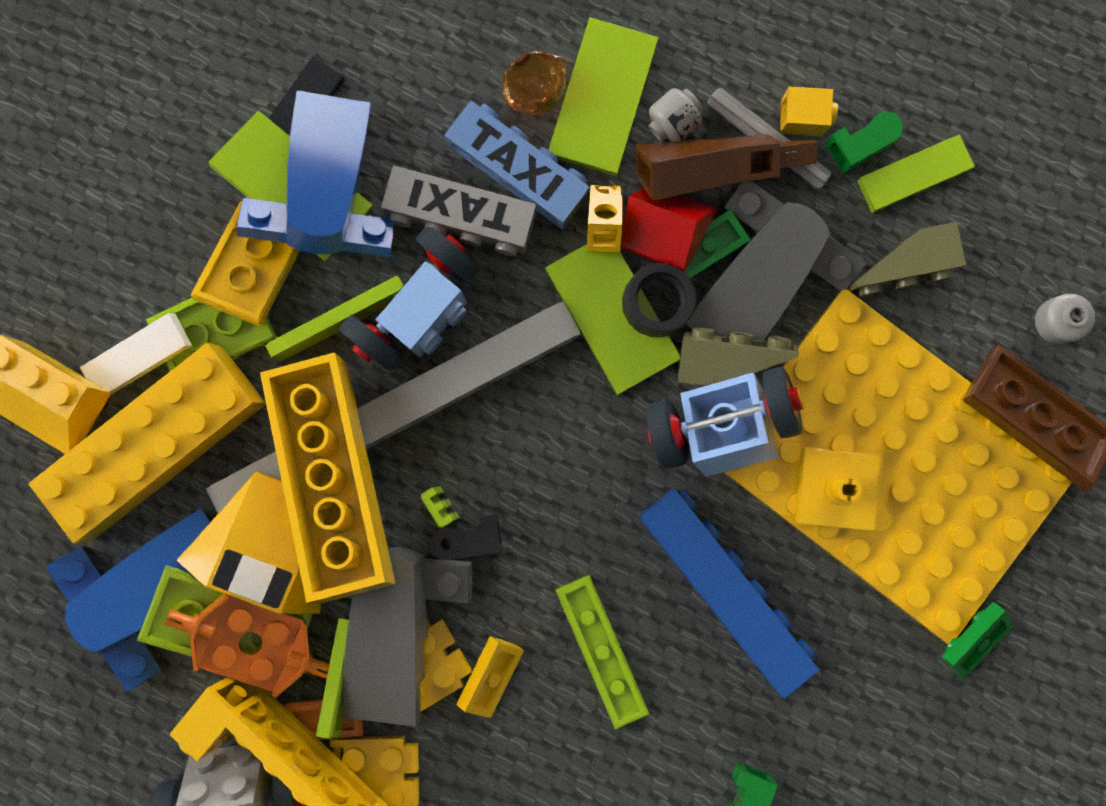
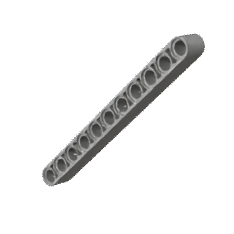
M565 302L557 303L357 408L366 449L581 336V332ZM276 451L206 489L218 513L256 470L281 479Z

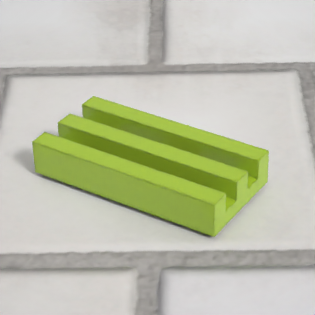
M441 486L422 493L421 499L438 527L442 528L460 517L456 511L448 513L446 509L452 506L449 499L440 500L438 496L445 492Z

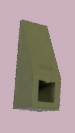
M957 222L918 230L850 284L847 290L850 292L859 291L860 297H865L883 292L882 286L895 284L896 290L918 285V279L931 277L932 283L954 278V272L967 265Z
M695 327L692 329V332H685L683 337L678 382L708 386L746 374L756 373L798 358V345L791 344V339L785 337L770 336L768 341L753 340V335L749 333L730 332V337L715 335V330Z

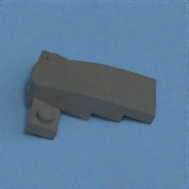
M754 181L742 182L724 208L728 211L731 209L736 217L756 230L757 233L711 287L694 310L692 317L685 324L692 329L695 327L715 330V335L730 337V332H744L752 334L753 340L764 341L795 296L810 270L842 291L847 289L866 265V261L832 238L825 221L814 210L801 204L783 203Z
M389 547L388 551L396 584L353 595L344 660L342 718L416 727L420 721V683L425 678L424 640L428 637L426 599L468 604L472 599V562L426 558L425 555L411 549Z

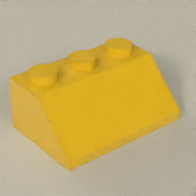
M0 335V415L66 454L86 438L110 397L111 392L89 381L23 341Z

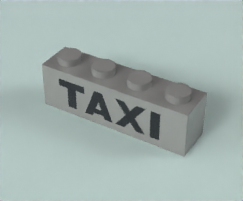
M394 165L381 205L385 215L390 217L389 219L394 221L395 225L410 228L411 223L424 227L429 226L443 236H446V233L460 236L459 241L471 246L480 247L482 242L494 245L495 251L508 256H516L517 252L526 253L537 214L536 204Z

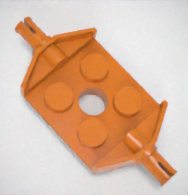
M223 594L207 606L199 615L194 614V617L171 609L165 621V626L185 631L187 635H190L193 671L197 672L201 668L271 691L272 697L280 695L300 678L302 674L310 673L327 680L330 664L313 658L312 653H309L307 624L305 620L288 614H279ZM249 632L257 633L262 638L260 647L253 651H246L239 644L240 638Z

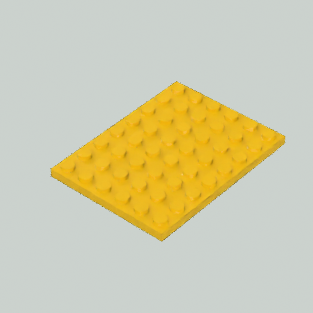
M843 289L837 294L798 345V358L786 361L782 366L787 371L793 387H798L804 406V409L800 410L803 424L802 434L790 438H781L771 419L779 458L723 473L944 643L949 644L952 639L959 636L1072 482L962 401L971 382L850 291ZM802 448L881 455L875 531L795 523Z

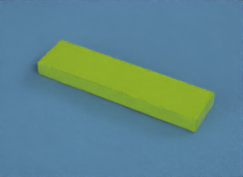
M395 276L268 342L266 348L272 358L282 362L341 331L339 328L350 315L362 320L387 307L405 284L399 276Z
M590 575L555 589L615 730L650 715Z

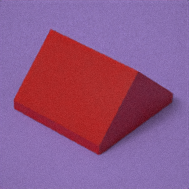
M642 188L629 196L622 224L620 248L657 263H667L678 267L685 273L717 210L715 207L682 195L652 200L645 189Z

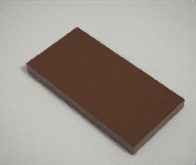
M999 344L995 345L988 352L962 401L1083 491L1093 488L1106 461V423Z

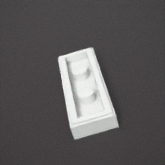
M167 313L81 366L80 369L86 379L111 392L112 395L188 349L192 344L176 314Z

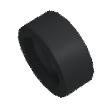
M653 263L641 268L628 282L622 296L623 313L628 323L636 331L649 337H666L677 332L692 317L696 306V292L690 278L680 268L667 263ZM663 280L676 289L680 297V306L673 318L665 322H656L648 319L641 312L637 296L640 288L646 282Z

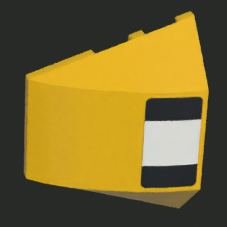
M256 470L210 524L180 555L177 561L205 587L279 614H320L321 604L306 603L282 480Z

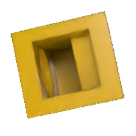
M591 185L587 251L620 253L622 234L621 186Z

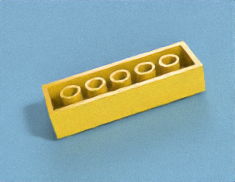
M205 343L28 484L73 544L94 540L264 407L266 402L234 360L227 354L223 346Z
M331 353L260 372L306 603L322 604L396 584L347 363L336 353Z

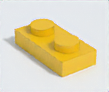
M490 636L456 705L464 712L491 718L524 650L514 643Z

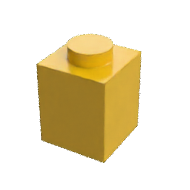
M788 87L781 99L780 133L823 137L831 125H835L837 119L838 104L833 103V89Z

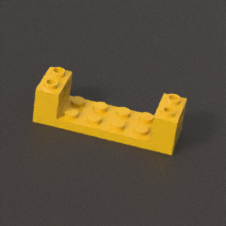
M227 677L206 688L169 734L179 744L180 749L185 754L192 756L197 762L235 738L240 746L249 749L263 763L265 770L269 774L278 777L291 790L293 797L299 803L306 806H388L275 697H272L268 690Z

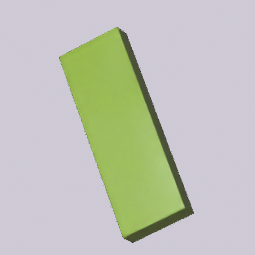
M959 134L864 175L857 182L871 212L874 213L968 172L975 166Z
M338 618L316 737L330 739L341 736L344 720L342 718L344 660L349 624L347 619Z

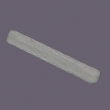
M718 88L709 98L708 107L746 136L769 134L777 141H790L722 88ZM818 161L815 164L788 167L816 189L823 187L831 176V172Z

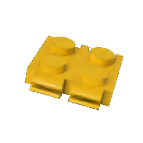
M427 619L428 637L424 640L425 678L420 683V712L463 687L465 683L462 678L472 671L460 648L449 654L446 652L445 648L454 644L455 640L443 619L433 625Z
M356 736L330 739V747L333 748L334 754L341 760V748H343L342 762L388 806L419 805V777H406V773H417L419 770L418 743H405V736Z

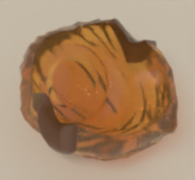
M542 50L525 51L520 58L511 61L509 68L505 69V74H502L503 91L501 94L505 104L514 111L531 116H536L543 111L548 112L553 109L565 91L567 61L556 54Z

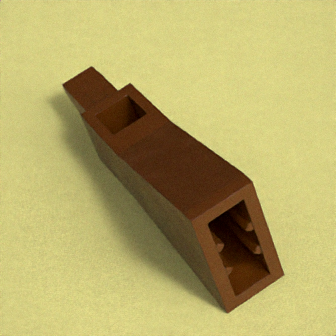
M769 134L726 139L635 144L637 180L652 200L738 182L780 177L781 168L817 163L816 141L797 140L781 142Z

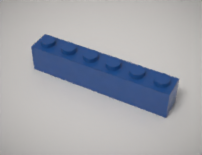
M670 489L637 517L775 691L785 699L819 671L812 661L816 654L802 638L796 641L788 630L792 627V624L778 608L773 612L764 600L769 597L755 579L749 582L740 570L745 565L731 549L725 552L719 545L717 540L721 538V535L708 520L703 523L693 512L698 507L692 498L684 490L678 493L676 489Z

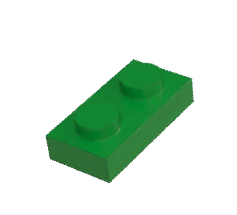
M731 209L711 221L685 271L690 280L750 242V238Z
M992 602L986 610L979 611L973 617L971 626L961 636L952 639L947 645L942 658L949 668L962 680L973 671L1014 627L1007 612Z

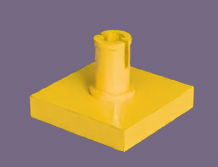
M802 448L795 523L875 531L881 455Z

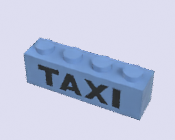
M470 101L445 133L444 137L447 146L519 199L536 204L538 213L564 230L589 196L590 187L586 185L587 179L575 169L570 168L567 171L557 163V157L548 149L541 147L538 150L527 142L529 140L528 136L516 126L512 125L510 128L499 121V115L489 106L482 104L479 107Z

